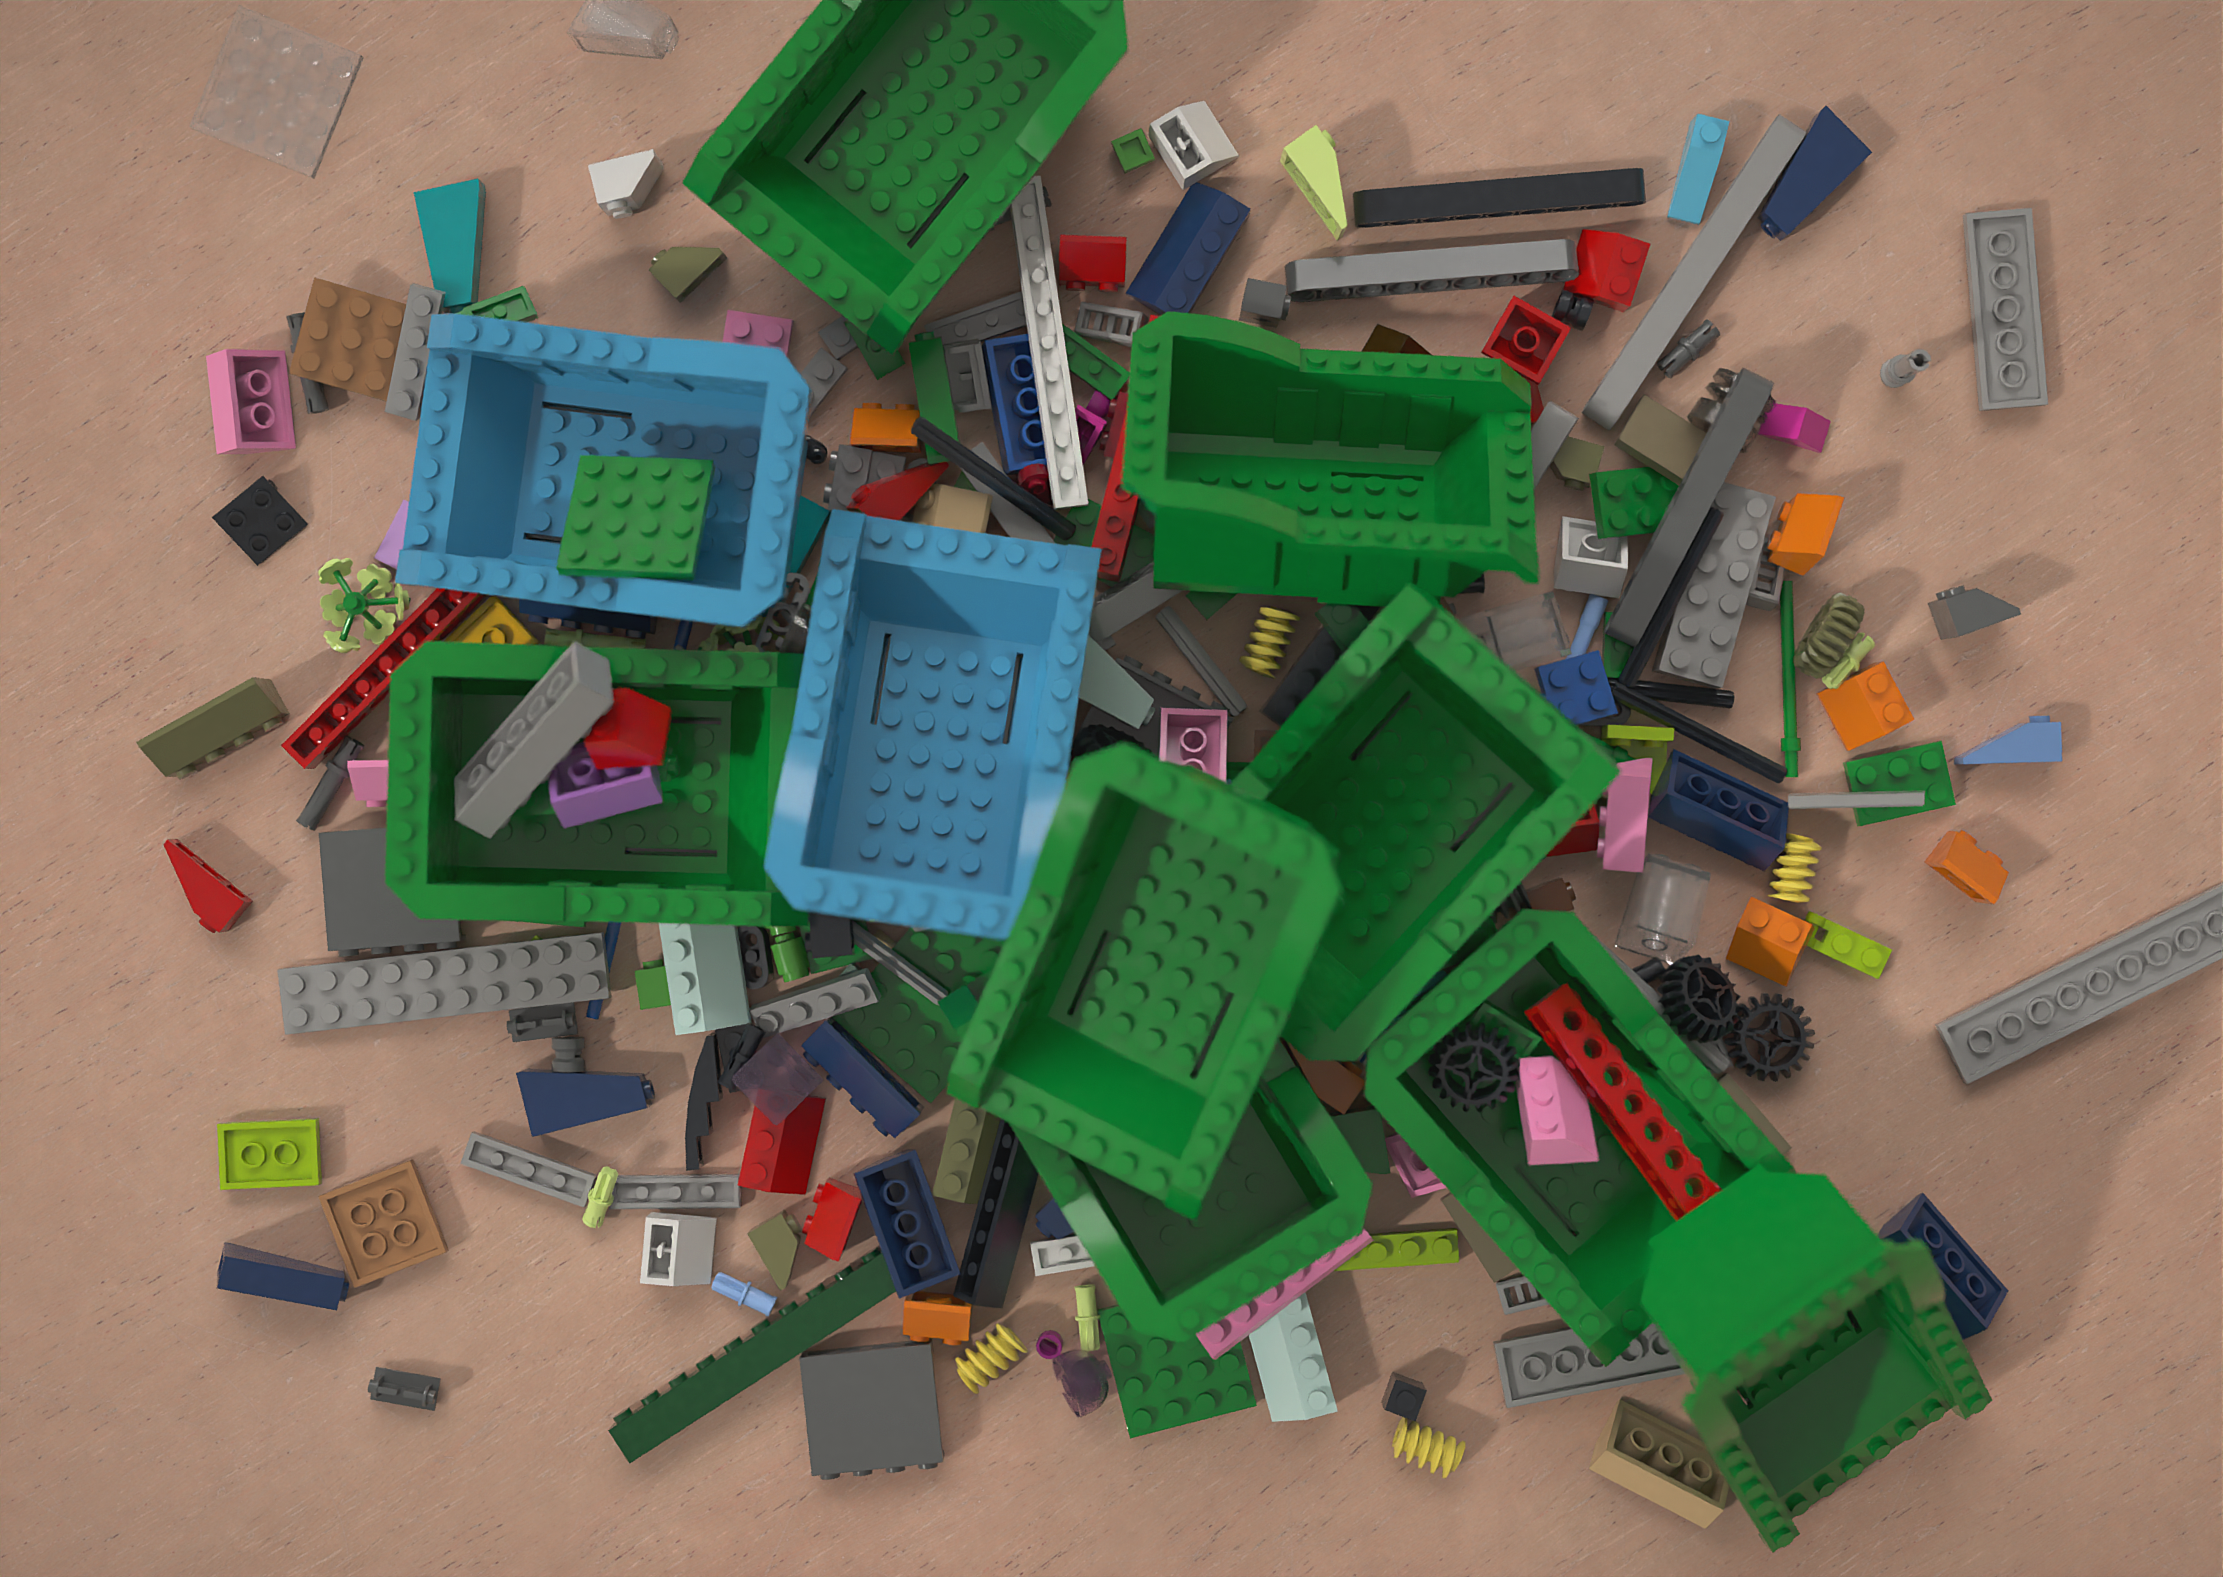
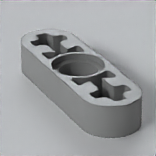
M799 573L787 574L786 585L792 586L794 582L800 583L799 589L803 591L802 593L796 592L792 600V605H798V608L794 609L786 603L789 589L785 587L784 598L781 599L785 603L777 602L775 608H770L755 645L759 652H765L761 648L762 645L768 646L770 644L772 633H766L767 629H770L777 635H786L785 639L778 636L775 648L779 653H786L809 594V583L803 575ZM778 611H786L791 615L792 622L787 627H777L773 623V615Z

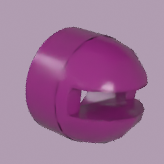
M1096 390L1086 409L1096 416L1103 418L1108 414L1110 400L1107 396Z
M1053 1330L1044 1331L1038 1337L1036 1343L1038 1354L1045 1359L1058 1357L1063 1348L1061 1335ZM1044 1338H1048V1339H1050V1340L1056 1342V1343L1058 1344V1346H1056L1054 1343H1052V1342H1050V1341H1048L1047 1339H1044Z

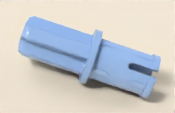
M722 1272L716 1275L712 1283L714 1291L737 1301L738 1306L741 1307L744 1304L768 1317L777 1300L776 1296L751 1286L752 1282L749 1281L746 1284Z

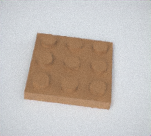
M314 277L289 374L387 402L406 304Z
M413 1159L318 1196L354 1288L449 1251Z

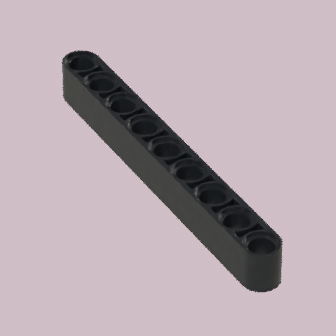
M1642 168L1369 189L1353 193L1355 227L1357 228L1630 207L1646 203L1644 170Z

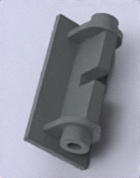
M574 1002L509 1010L510 1021H507L508 1034H512L513 1042L578 1034Z
M376 1367L374 1380L371 1379L369 1382L368 1393H371L370 1400L435 1411L441 1378Z

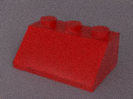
M766 1085L760 1086L757 1091L737 1186L770 1193L806 1195L826 1098Z

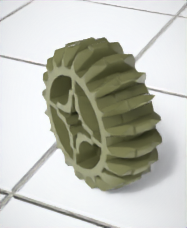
M1841 592L1832 595L1815 615L1801 641L1798 643L1799 646L1795 650L1793 657L1794 666L1801 669L1800 671L1804 674L1811 675L1816 679L1830 673L1839 659L1843 657V654L1849 648L1856 632L1860 628L1864 616L1863 605L1850 595L1847 596Z

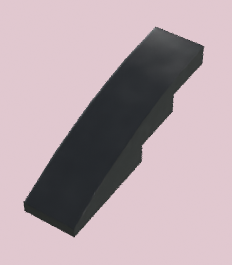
M716 1033L706 1036L694 1071L688 1100L685 1131L686 1171L699 1170L704 1166L701 1136H708L713 1133L711 1102L723 1099L722 1085L718 1083L721 1077Z

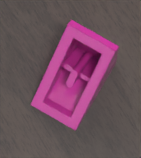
M1768 402L1758 435L1821 453L1831 421L1805 407Z
M1078 405L1075 409L1082 463L1084 465L1103 431L1106 429L1107 422Z

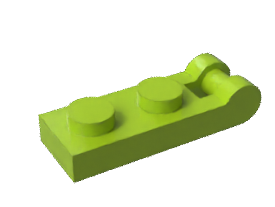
M1808 911L1804 920L1813 924L1815 929L1807 947L1875 979H1879L1892 949ZM1819 927L1826 930L1821 941L1814 938Z

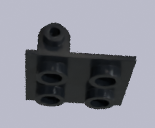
M263 475L212 516V519L257 566L308 525L277 491L278 487L270 479L267 480Z

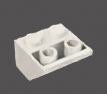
M1205 101L1177 107L1150 123L1148 136L1182 190L1239 157Z
M651 1212L645 1221L640 1283L664 1286L710 1284L717 1218Z

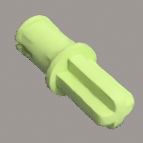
M1858 633L1836 666L1831 669L1830 673L1822 677V682L1826 684L1827 688H1839L1852 672L1859 670L1860 662L1875 647V642L1870 636L1867 635L1864 641H1862L1865 633Z
M608 1166L603 1167L599 1172L594 1188L589 1190L587 1196L589 1203L582 1218L585 1225L596 1228V1223L598 1228L603 1225L608 1206L614 1200L612 1192L618 1177L616 1169H611Z
M1094 1284L1075 1286L1078 1312L1075 1320L1079 1323L1081 1350L1086 1352L1095 1351L1100 1348L1098 1319L1101 1316L1097 1313L1096 1287Z

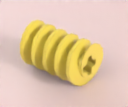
M1273 606L1261 607L1259 613L1265 620L1254 621V625L1260 632H1250L1249 637L1256 644H1246L1244 649L1251 656H1241L1239 661L1253 672L1276 679L1269 672L1270 669L1281 668V665L1274 658L1286 656V653L1279 646L1290 645L1291 641L1284 636V633H1295L1296 629L1289 624V621H1300V617Z
M1786 833V839L1789 840L1788 843H1785V848L1783 849L1786 855L1777 856L1775 859L1776 862L1783 865V868L1773 869L1772 871L1775 876L1780 878V881L1770 882L1769 884L1771 888L1778 892L1777 894L1767 896L1795 903L1809 902L1810 898L1804 895L1802 890L1812 889L1813 885L1807 882L1805 877L1815 876L1816 872L1808 868V864L1819 862L1817 858L1811 855V852L1819 851L1822 847L1813 842L1814 839Z
M996 1323L997 1336L987 1331L985 1333L988 1340L986 1345L979 1340L975 1341L978 1349L977 1353L967 1348L965 1350L968 1357L966 1362L959 1357L955 1358L959 1376L973 1393H979L977 1383L983 1387L989 1385L987 1375L995 1379L999 1377L997 1366L1003 1370L1009 1368L1007 1358L1015 1362L1018 1361L1020 1357L1017 1349L1023 1353L1028 1352L1020 1338L1009 1327L1005 1328L1001 1324Z
M1402 1417L1396 1428L1392 1447H1394V1458L1396 1459L1403 1451L1406 1452V1463L1408 1464L1415 1456L1418 1457V1468L1420 1469L1427 1461L1430 1462V1473L1434 1474L1439 1466L1443 1467L1442 1478L1446 1479L1458 1467L1466 1443L1461 1441L1456 1446V1439L1453 1436H1448L1444 1441V1434L1441 1431H1436L1432 1435V1430L1429 1426H1424L1420 1430L1417 1421H1412L1407 1427V1418Z

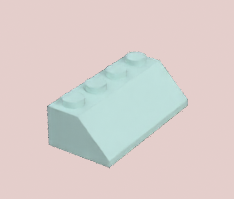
M659 923L675 1034L697 1033L752 1023L737 926Z
M1305 1292L1249 1334L1272 1422L1308 1420L1338 1411Z

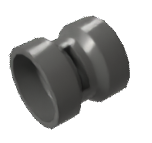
M585 1037L552 1038V1049L556 1055V1058L552 1060L553 1072L585 1071V1060L581 1057L582 1050L585 1048Z

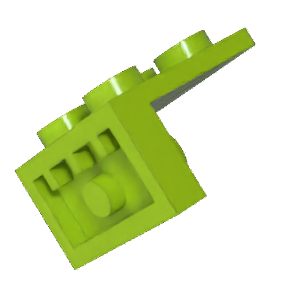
M1603 725L1601 728V741L1613 747L1618 745L1626 749L1628 755L1636 759L1653 758L1650 793H1653L1667 761V742L1674 741V728Z

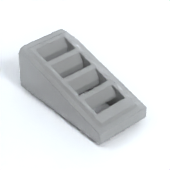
M1081 302L1074 332L1079 336L1131 347L1132 333L1148 324L1149 319L1143 312ZM1091 312L1096 313L1093 330L1088 329ZM1107 315L1109 316L1106 331L1103 332L1101 331L1104 316ZM1120 318L1122 319L1119 334H1115L1117 320ZM1133 321L1131 335L1128 336L1130 324Z
M1765 537L1746 605L1772 611L1779 603L1785 568L1768 562V556L1762 555L1763 550L1770 552V549L1766 548L1769 538ZM1760 564L1775 567V571L1761 568ZM1760 577L1772 582L1771 584L1757 581V578Z
M1524 1275L1496 1282L1505 1315L1549 1305L1543 1296H1539V1292ZM1527 1283L1531 1300H1526L1522 1284ZM1509 1287H1515L1519 1303L1513 1304Z

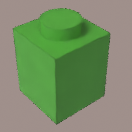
M662 959L642 962L643 968L635 970L640 1010L670 1006L666 969Z

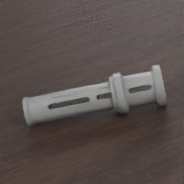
M1918 349L1911 354H1900L1887 360L1880 369L1881 381L1890 388H1898L1911 382L1917 373L1929 367L1930 364L1926 363L1931 361L1930 354L1923 349Z

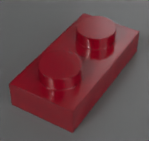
M1119 392L1118 399H1112L1109 406L1107 418L1112 419L1110 431H1103L1099 450L1104 451L1103 456L1105 460H1114L1127 409V393Z

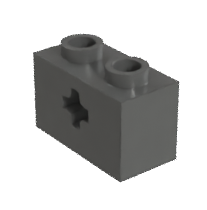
M1248 278L1239 321L1277 328L1280 320L1286 321L1292 296L1285 295L1287 286Z

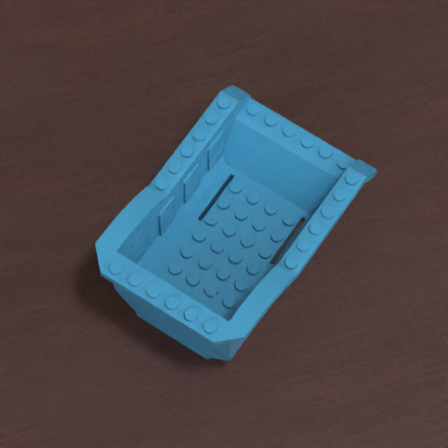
M463 314L431 315L427 348L430 350L403 549L399 550L395 583L738 627L748 626L758 615L767 608H775L776 603L784 598L787 573H790L808 448L806 431L812 389L781 349L703 340L647 338ZM580 455L707 459L714 461L716 468L695 580L559 575L556 566Z
M832 509L824 535L792 733L783 765L764 865L766 871L794 909L998 940H1006L1030 887V880L1041 846L1065 786L1102 549L1068 544V546L869 517L862 513Z

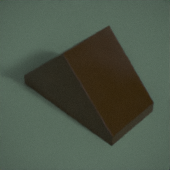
M1380 324L1376 325L1361 351L1432 355L1409 335Z

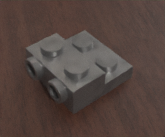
M839 444L838 451L831 452L829 470L835 472L833 483H826L823 503L829 504L828 510L832 512V509L848 511L846 507L851 503V496L856 489L864 484L867 485L904 471L906 457Z

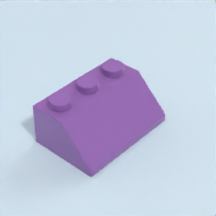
M584 742L574 744L568 757L563 761H559L552 768L549 775L551 804L564 828L663 802L657 765L596 769Z

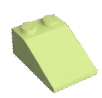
M1315 125L1283 148L1280 162L1338 241L1343 237L1347 228V219L1336 152L1333 149L1336 144L1325 129L1320 131L1317 125Z

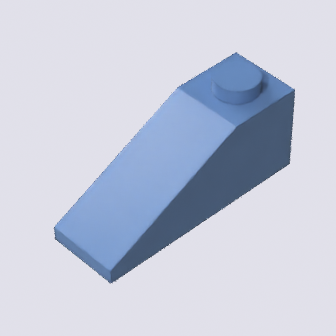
M2029 716V723H2018L1954 758V764L2062 761L2061 722H2050V716Z

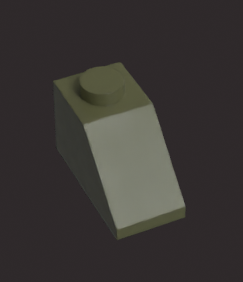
M671 247L668 251L665 249L660 251L652 259L651 264L653 266L648 270L681 303L727 257L720 248Z
M1568 436L1550 467L1557 479L1565 481V487L1583 491L1584 487H1591L1589 474L1598 472L1604 446Z
M785 1209L753 1227L747 1233L780 1291L786 1288L790 1282L801 1240L799 1232L802 1231L796 1217L793 1214L788 1216Z

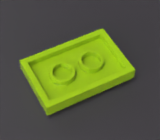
M319 1118L217 1124L220 1190L315 1186L322 1184Z

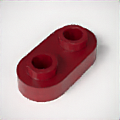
M1036 463L1022 468L1017 475L1019 485L1044 503L1053 505L1048 467L1044 464Z

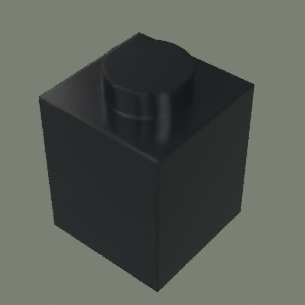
M1392 1372L1381 1403L1385 1411L1416 1422L1427 1390L1422 1382Z

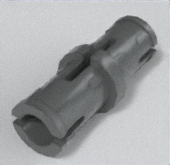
M1706 319L1687 338L1682 337L1677 342L1678 346L1657 362V366L1661 371L1670 363H1673L1664 373L1665 376L1671 379L1690 360L1695 361L1700 356L1699 352L1720 336L1717 327H1714L1707 335H1704L1713 325L1711 321Z

